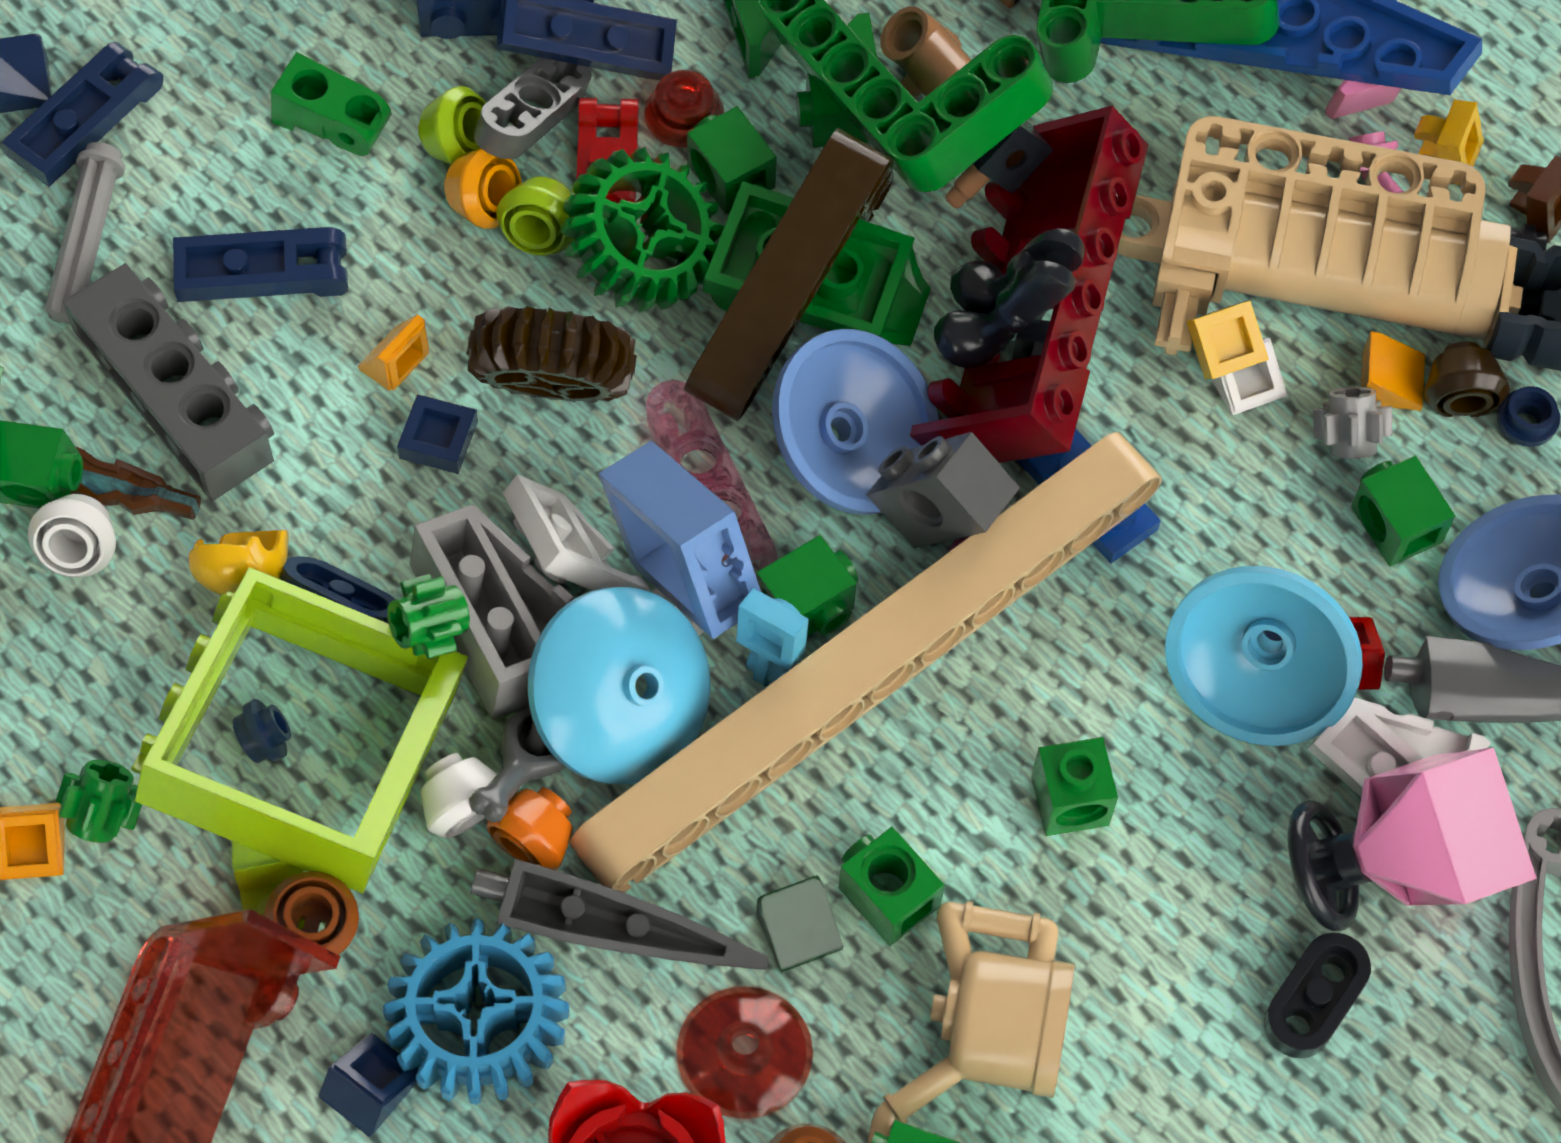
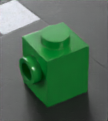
M821 535L756 572V578L763 594L772 599L780 598L789 602L801 615L809 619L807 637L817 631L821 635L832 633L844 625L851 617V610L854 609L856 585L859 581L857 572L847 555L841 550L833 552Z

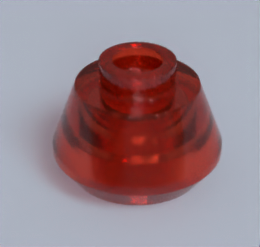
M678 70L664 76L647 98L644 107L645 123L652 135L665 144L687 148V132L691 131L701 120L711 115L719 116L724 113L722 99L710 82L703 75L690 70Z

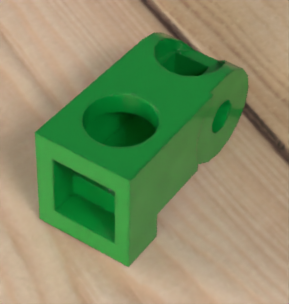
M298 52L294 54L271 90V123L293 131L295 126L322 139H329L338 148L358 156L369 154L392 115L389 105L379 94Z

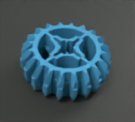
M476 918L471 925V935L460 937L456 925L449 922L445 927L447 942L439 945L434 938L424 934L420 944L425 957L422 959L413 954L404 953L400 962L407 976L390 977L387 984L389 993L396 999L383 1005L385 1020L395 1024L386 1031L388 1044L390 1047L402 1048L397 1056V1060L403 1071L418 1068L416 1081L418 1086L424 1090L434 1085L442 1077L440 1091L443 1099L451 1101L457 1095L460 1084L467 1085L469 1102L477 1105L483 1097L482 1086L493 1084L495 1095L499 1100L504 1101L509 1097L506 1079L514 1076L521 1086L530 1088L534 1083V1079L528 1063L531 1062L539 1068L549 1069L553 1064V1055L546 1046L564 1044L566 1038L565 1029L557 1024V1022L569 1018L570 1015L569 1003L558 998L566 991L565 979L562 975L550 974L554 968V958L548 951L533 955L536 944L534 937L529 933L511 944V927L504 926V923L500 924L493 936H486L484 922ZM488 966L502 969L515 976L526 987L531 996H516L515 990L500 989L493 985L488 977ZM465 968L463 978L456 986L447 990L434 991L433 997H428L434 986L444 977L456 970ZM479 985L482 1002H485L486 1007L482 1009L481 1019H477V1035L474 1036L471 1020L467 1018V1013L471 1012L472 1002H476V987ZM519 1023H527L522 1033L510 1045L488 1055L490 1042L496 1035L507 1030H518ZM421 1024H437L439 1031L455 1032L461 1036L464 1041L465 1056L450 1053L437 1046L425 1034Z

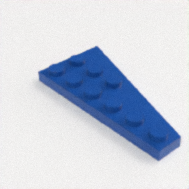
M1277 0L1280 26L1277 33L1270 40L1259 45L1102 37L1100 42L1106 45L1443 95H1451L1482 54V38L1396 0Z

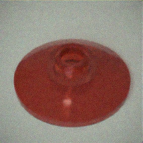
M733 987L708 996L687 1016L681 1027L677 1042L678 1068L689 1092L718 1104L723 1116L736 1119L759 1118L785 1107L798 1095L805 1085L812 1065V1040L804 1019L787 1000L762 988ZM747 1035L756 1040L758 1047L753 1053L743 1055L734 1050L732 1047L733 1041L739 1036Z

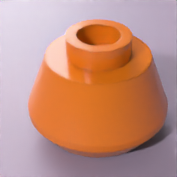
M541 787L538 792L525 788L515 793L509 800L508 812L500 822L487 820V830L494 841L513 858L557 870L562 864L573 833V826L567 819L572 814V811L561 797L545 787Z

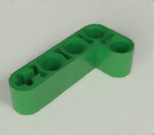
M1042 0L1037 21V37L1043 64L1049 76L1058 82L1073 83L1086 78L1092 72L1096 64L1101 37L1231 45L1262 44L1270 40L1277 33L1280 26L1277 0Z

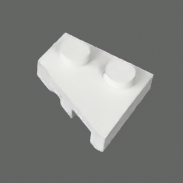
M518 474L503 491V495L516 517L514 525L527 538L536 555L534 559L536 566L549 579L561 584L570 581L592 591L609 587H632L650 591L648 584L640 575L631 576L612 568L607 563L606 559L615 548L599 531L586 521L584 515L565 494Z
M1354 697L1351 706L1344 716L1333 727L1328 726L1307 750L1361 797L1364 779L1433 755L1486 749L1490 746L1491 742L1485 736L1472 733L1469 736L1435 727L1433 726L1434 721L1416 715H1396L1388 711L1385 706Z

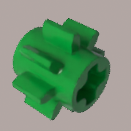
M430 574L401 581L400 585L404 597L391 601L387 610L390 631L396 643L403 649L412 647L415 656L425 654L427 659L457 651L453 636L466 632L470 623L469 608L462 591L453 584L445 586L442 576L432 579Z
M107 760L88 761L85 766H82L79 776L65 772L55 800L61 804L58 815L62 818H67V829L78 838L95 843H105L113 840L114 837H117L120 827L134 830L143 804L135 802L138 785L132 784L134 780L132 773L125 767Z

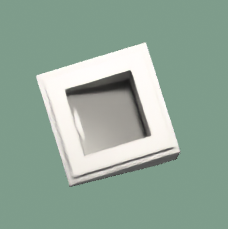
M1262 338L1269 360L1212 379L1231 415L1288 396L1270 338Z

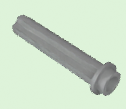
M90 143L86 146V150L81 151L77 156L76 164L80 169V174L45 305L49 318L56 322L70 323L63 301L89 286L115 180L124 175L125 164L121 160V152L114 146L106 143Z

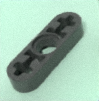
M540 58L482 107L473 134L475 142L481 149L495 157L503 159L520 157L579 106V98H584L592 77L591 69L587 66ZM523 100L535 102L545 109L531 106Z

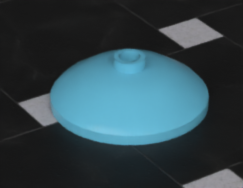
M1242 566L1226 569L1205 578L1196 584L1180 601L1171 618L1166 634L1165 655L1168 671L1183 701L1201 720L1212 728L1247 743L1283 746L1301 743L1321 735L1328 726L1333 727L1347 712L1357 693L1362 676L1363 661L1360 641L1350 618L1343 608L1315 583L1302 576L1278 568ZM1263 631L1275 632L1282 640H1270Z
M609 587L585 593L567 603L554 615L536 643L528 673V699L532 719L548 750L560 763L577 775L607 784L638 783L696 740L702 729L710 699V671L703 644L696 630L684 614L672 603L652 592L632 587ZM640 675H643L647 683L646 692L642 697H639L635 690V682Z

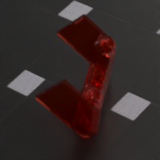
M252 909L158 928L147 939L137 956L64 1143H211L253 1029L265 1028L276 1020L280 1021L286 1018L298 999L299 986L297 982L301 974L336 969L341 956Z

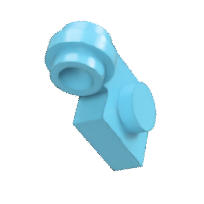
M752 588L739 605L736 642L751 650L746 661V669L753 672L754 681L767 687L770 682L773 683L796 666L805 655L809 619L801 615L789 602L780 598L772 599Z

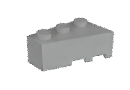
M473 504L415 525L410 567L416 577L430 574L433 579L442 576L445 586L453 584L462 591L468 604L470 623L466 632L453 636L457 647L456 652L468 656L465 670L491 719L495 720L529 706L528 673L536 643L549 621L560 609L571 602L574 597L560 584L554 587L529 564L531 557Z

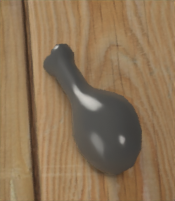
M529 706L514 713L503 727L501 737L503 765L501 770L488 786L478 788L469 798L471 810L478 815H484L491 822H500L508 812L509 800L524 783L550 776L565 768L543 743L535 727Z

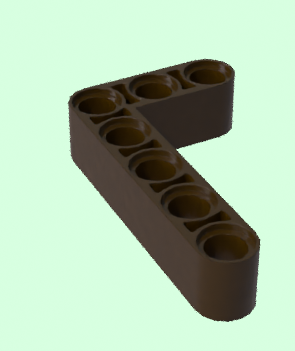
M840 128L833 132L698 359L685 384L684 391L737 422L743 417L859 220L870 223L874 216L873 210H878L894 180L892 158Z

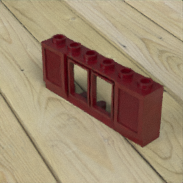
M1113 105L1034 125L1054 151L1013 194L994 181L986 184L985 196L987 201L1006 219L1002 235L993 227L973 231L971 235L972 248L984 261L996 265L1006 274L1008 262L1029 241L1048 230L1058 228L1072 231L1082 239L1085 247V256L1081 266L1072 272L1075 278L1074 290L1064 300L1051 308L1053 312L1041 355L998 363L1000 354H998L982 366L964 368L960 386L950 378L930 382L927 390L929 400L949 419L912 425L909 436L920 446L925 445L938 436L948 439L972 432L998 463L1070 451L1090 375L1087 366L1091 358V350L1100 315L1104 308V300L1114 261L1117 257L1125 219H1130L1149 147V144Z

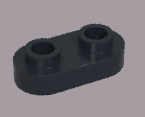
M1327 933L1317 937L1309 944L1273 997L1265 1013V1034L1272 1046L1280 1053L1292 1058H1308L1318 1054L1327 1045L1361 994L1371 974L1369 955L1360 942L1346 934ZM1325 964L1338 966L1343 971L1344 980L1340 982L1328 980L1323 975L1321 967ZM1290 1016L1302 1017L1309 1025V1032L1302 1035L1292 1032L1287 1026L1286 1019Z

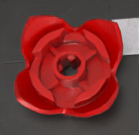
M607 1080L567 1082L549 1118L548 1143H726L724 1121L718 1104L687 1092L667 1093L652 1102L644 1103L638 1101L625 1087Z

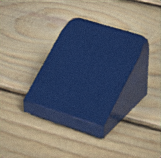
M370 1033L329 1066L319 1092V1098L370 1137L416 1085L418 1068L403 1071L397 1060L399 1053L375 1034Z

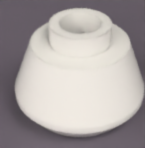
M70 494L45 504L34 514L28 527V541L34 555L44 566L60 575L68 577L94 575L110 563L115 552L116 537L110 515L99 501L87 495Z
M459 753L446 756L425 771L424 774L428 782L421 788L420 794L426 827L430 833L442 838H451L471 829L486 819L484 815H478L471 810L469 798L478 788L488 786L497 773L476 757L462 760Z

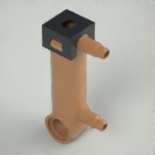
M908 6L900 9L890 17L881 34L883 54L905 71L907 75L900 83L915 100L921 93L926 97L971 61L961 48L958 36L919 7ZM1026 121L970 165L954 182V187L946 194L945 199L955 209L960 208L968 199H972L990 179L1013 194L1054 150L1036 128Z

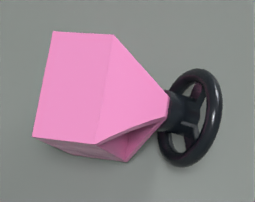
M1494 748L1433 755L1364 779L1355 830L1344 832L1332 812L1326 806L1314 800L1298 804L1289 820L1287 835L1288 852L1297 888L1311 915L1320 925L1331 931H1343L1351 926L1357 916L1359 907V885L1371 881L1375 882L1406 906L1467 904L1537 879ZM1311 821L1321 830L1325 837L1324 839H1318L1310 825ZM1336 890H1339V905H1338V908H1337Z

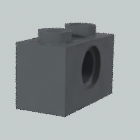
M970 432L948 439L938 436L925 445L911 449L907 446L896 449L880 464L878 472L881 477L866 495L911 546L918 548L985 533L1020 487L977 437Z

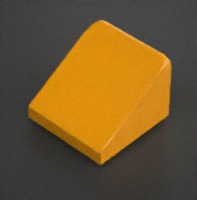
M415 315L394 327L358 365L359 370L388 391L391 389L395 390L429 354L425 320L419 315Z
M1370 331L1362 354L1361 387L1374 389L1376 391V400H1381V406L1421 411L1423 408L1425 354L1385 334Z
M49 803L0 807V880L64 875L65 818L58 815L61 804Z

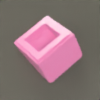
M1344 80L1328 103L1325 115L1334 119L1392 103L1402 88Z

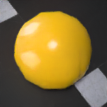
M287 530L228 533L220 538L219 544H204L202 539H198L189 553V570L196 581L218 595L226 594L227 591L235 593L249 567L279 579L283 566L288 559L289 532Z

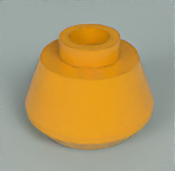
M479 148L459 157L451 164L444 180V191L447 202L452 210L479 228L494 229L499 227L496 213L501 198L521 184L522 181L520 172L513 159L498 158Z

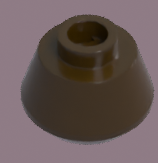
M1456 342L1447 346L1443 353L1434 359L1425 386L1424 399L1434 411L1444 417H1453V415L1480 417L1500 407L1510 392V384L1492 352L1481 348L1475 342Z

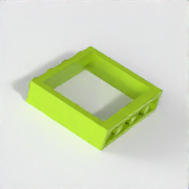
M249 567L235 593L227 591L226 594L222 593L212 618V623L217 624L213 635L208 637L201 634L198 637L186 665V671L190 672L191 675L185 686L174 683L170 688L160 711L159 720L165 723L158 736L147 733L142 740L140 752L131 767V771L140 774L135 802L305 871L322 872L332 875L342 881L349 889L363 894L456 695L468 656L456 651L427 659L425 654L415 656L412 647L403 649L396 643L388 623ZM251 627L420 695L419 701L354 837L177 766Z

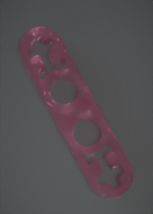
M670 380L658 384L650 391L646 401V420L657 446L682 467L681 460L690 451L702 450L712 454L716 464L711 470L701 474L688 472L718 498L731 501L739 507L741 516L738 518V523L744 536L749 557L752 560L761 559L759 570L778 560L776 547L703 401L684 391L686 384L684 381ZM673 402L678 409L684 408V425L688 432L679 436V428L674 417L670 413L664 414L665 403ZM725 554L721 561H725L729 556Z

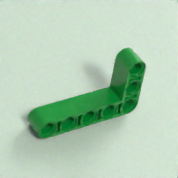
M757 0L761 12L781 44L872 146L893 159V169L915 191L932 192L948 184L1041 110L1050 100L1053 92L1052 80L1032 41L1024 36L1010 35L993 42L921 101L917 102L825 0Z

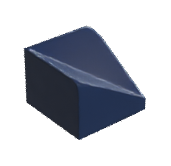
M28 34L0 38V113L39 108L52 96L48 56L42 37L39 34Z

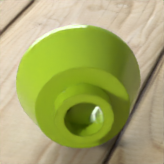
M458 86L448 89L430 102L423 109L418 124L419 139L425 150L433 158L452 164L459 157L479 149L480 147L475 142L473 134L482 107L486 104V101L474 90Z
M539 176L525 180L507 192L498 204L496 214L501 231L512 245L532 255H551L564 251L574 240L559 233L561 224L570 217L563 211V204L571 193L563 184L548 177Z

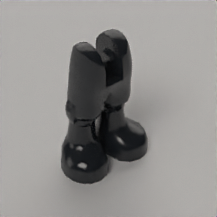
M1066 229L1048 230L1034 237L1018 254L1011 258L1007 265L1006 274L996 265L979 260L967 262L957 268L951 276L950 290L955 301L963 310L947 313L940 318L934 327V340L943 357L953 365L965 369L979 367L1003 352L1016 333L1036 326L1046 312L1064 300L1074 290L1075 278L1072 272L1081 266L1085 256V247L1082 239L1074 232Z

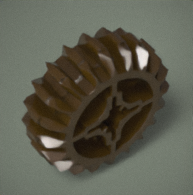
M510 306L503 309L493 308L475 316L473 330L470 331L466 355L469 358L467 371L481 383L490 384L494 389L508 390L511 394H523L532 398L539 397L570 402L586 401L595 403L599 400L609 402L627 394L630 381L635 374L637 355H634L636 340L625 329L616 327L610 321H599L594 316H582L574 314L573 311H555L550 307L548 309H535L529 306L525 308Z

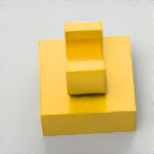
M1453 100L1446 120L1434 115L1421 116L1414 133L1415 139L1424 140L1418 154L1458 161L1474 167L1484 142L1477 102Z
M1251 301L1240 302L1186 321L1205 380L1215 379L1269 360Z

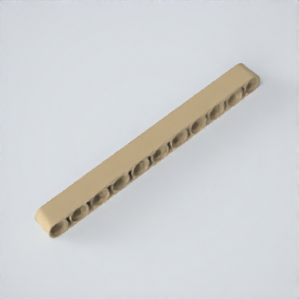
M1114 432L1105 436L1002 512L985 533L972 535L589 818L574 833L569 845L601 885L625 893L632 888L628 883L629 881L634 879L636 883H639L1139 509L1160 487L1162 482L1161 475L1120 432Z

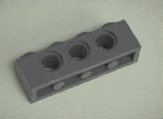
M124 263L63 301L73 332L211 502L274 462L269 438L274 435V431L263 412L255 404L247 408L235 395L239 390L228 370L219 361L212 365L209 364L200 353L203 351V345L193 328L184 319L175 323L165 311L169 306L163 293L151 278L148 277L141 281L127 263ZM137 334H148L146 337L142 339L129 340ZM171 376H184L182 379L176 382H164L167 378ZM207 418H220L218 422L209 426L198 425Z

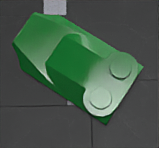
M742 181L703 283L702 292L710 294L712 300L722 310L727 312L791 204L793 197ZM859 220L800 322L828 331L839 329L866 331L887 340L891 344L911 347L931 287L922 276L916 261L913 248L915 237Z

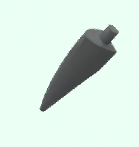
M1426 636L1416 658L1389 655L1386 659L1384 666L1385 680L1408 683L1414 707L1419 716L1423 718L1475 723L1561 721V665L1528 657L1507 649H1500L1489 643Z
M518 859L514 860L510 876L478 868L470 894L502 902L497 924L502 925L504 923V926L559 941L667 960L766 970L769 960L768 956L677 913L621 891Z

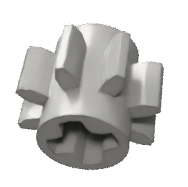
M1341 387L1329 391V402H1323V408L1313 409L1314 438L1324 439V444L1330 445V454L1334 457L1356 459L1375 455L1377 453V443H1383V437L1392 436V406H1381V400H1376V391L1368 387Z

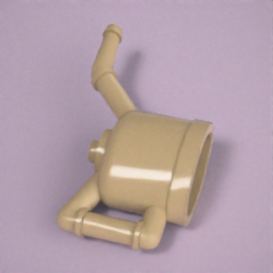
M967 901L966 904L946 902L939 907L936 918L951 980L948 996L934 994L930 1021L943 1023L941 1040L950 1041L949 1055L894 1094L890 1095L888 1093L883 1097L884 1101L875 1110L871 1121L868 1143H871L875 1131L888 1135L894 1120L906 1124L909 1116L962 1079L1030 1091L1033 1095L1054 1098L1075 964L1055 960L1059 929L1053 920L1040 917V913H1034L1032 916L974 906L971 901ZM973 932L1029 942L1028 956L1024 958L989 951H975L972 953L968 933Z

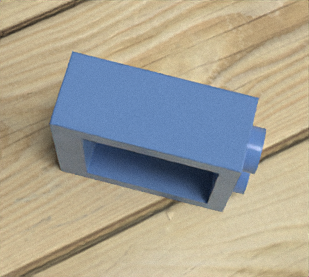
M649 441L598 473L628 556L637 571L712 639L736 625L741 602L752 588L760 592L761 590L735 511L653 441ZM727 554L729 557L722 562L723 556Z

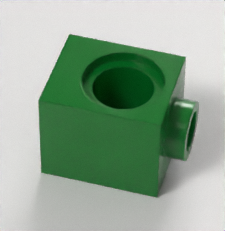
M738 106L719 116L711 115L704 118L691 131L687 132V164H690L691 170L700 182H707L706 190L716 203H719V207L725 215L730 213L742 181L769 190H773L776 187L777 156Z
M0 420V503L40 509L45 504L70 495L71 491L78 489L83 476V459L63 429Z
M1416 455L1395 465L1392 461H1384L1369 469L1361 477L1359 488L1351 505L1352 510L1389 567L1442 544L1456 516Z
M1099 737L1038 747L1031 778L1045 836L1109 826L1118 800V794L1104 738Z
M893 826L876 839L870 834L862 837L845 852L841 859L843 864L840 869L839 890L889 946H892L941 906L945 884ZM880 873H889L898 877L902 881L903 886L896 891L885 892L874 887L870 879Z

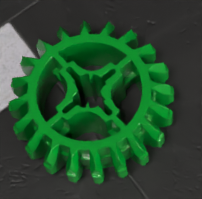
M646 147L636 149L630 157L622 148L621 150L614 151L607 160L604 158L595 160L587 168V173L581 174L573 182L571 189L573 194L563 204V211L570 217L561 224L559 233L574 239L566 247L564 257L581 258L583 265L577 270L576 278H587L591 274L598 281L595 285L594 296H602L610 289L614 291L616 308L626 306L633 298L640 313L648 311L655 303L661 310L671 308L678 299H689L697 292L698 285H703L705 275L717 247L715 241L721 237L725 226L709 220L717 213L719 203L703 201L701 195L706 191L707 182H697L693 185L686 178L689 175L690 164L681 165L677 170L670 168L669 152L659 154L652 162ZM618 191L641 193L640 198L635 203L623 199L615 203L605 199L606 195ZM641 217L640 223L637 225L636 221ZM640 227H643V229L645 230L644 233L640 231ZM645 235H648V239L644 242ZM669 256L678 260L675 267L656 270L643 267L644 262L650 257L662 260Z

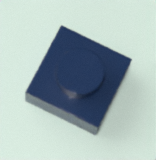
M417 394L397 445L399 459L459 474L478 423L477 410Z

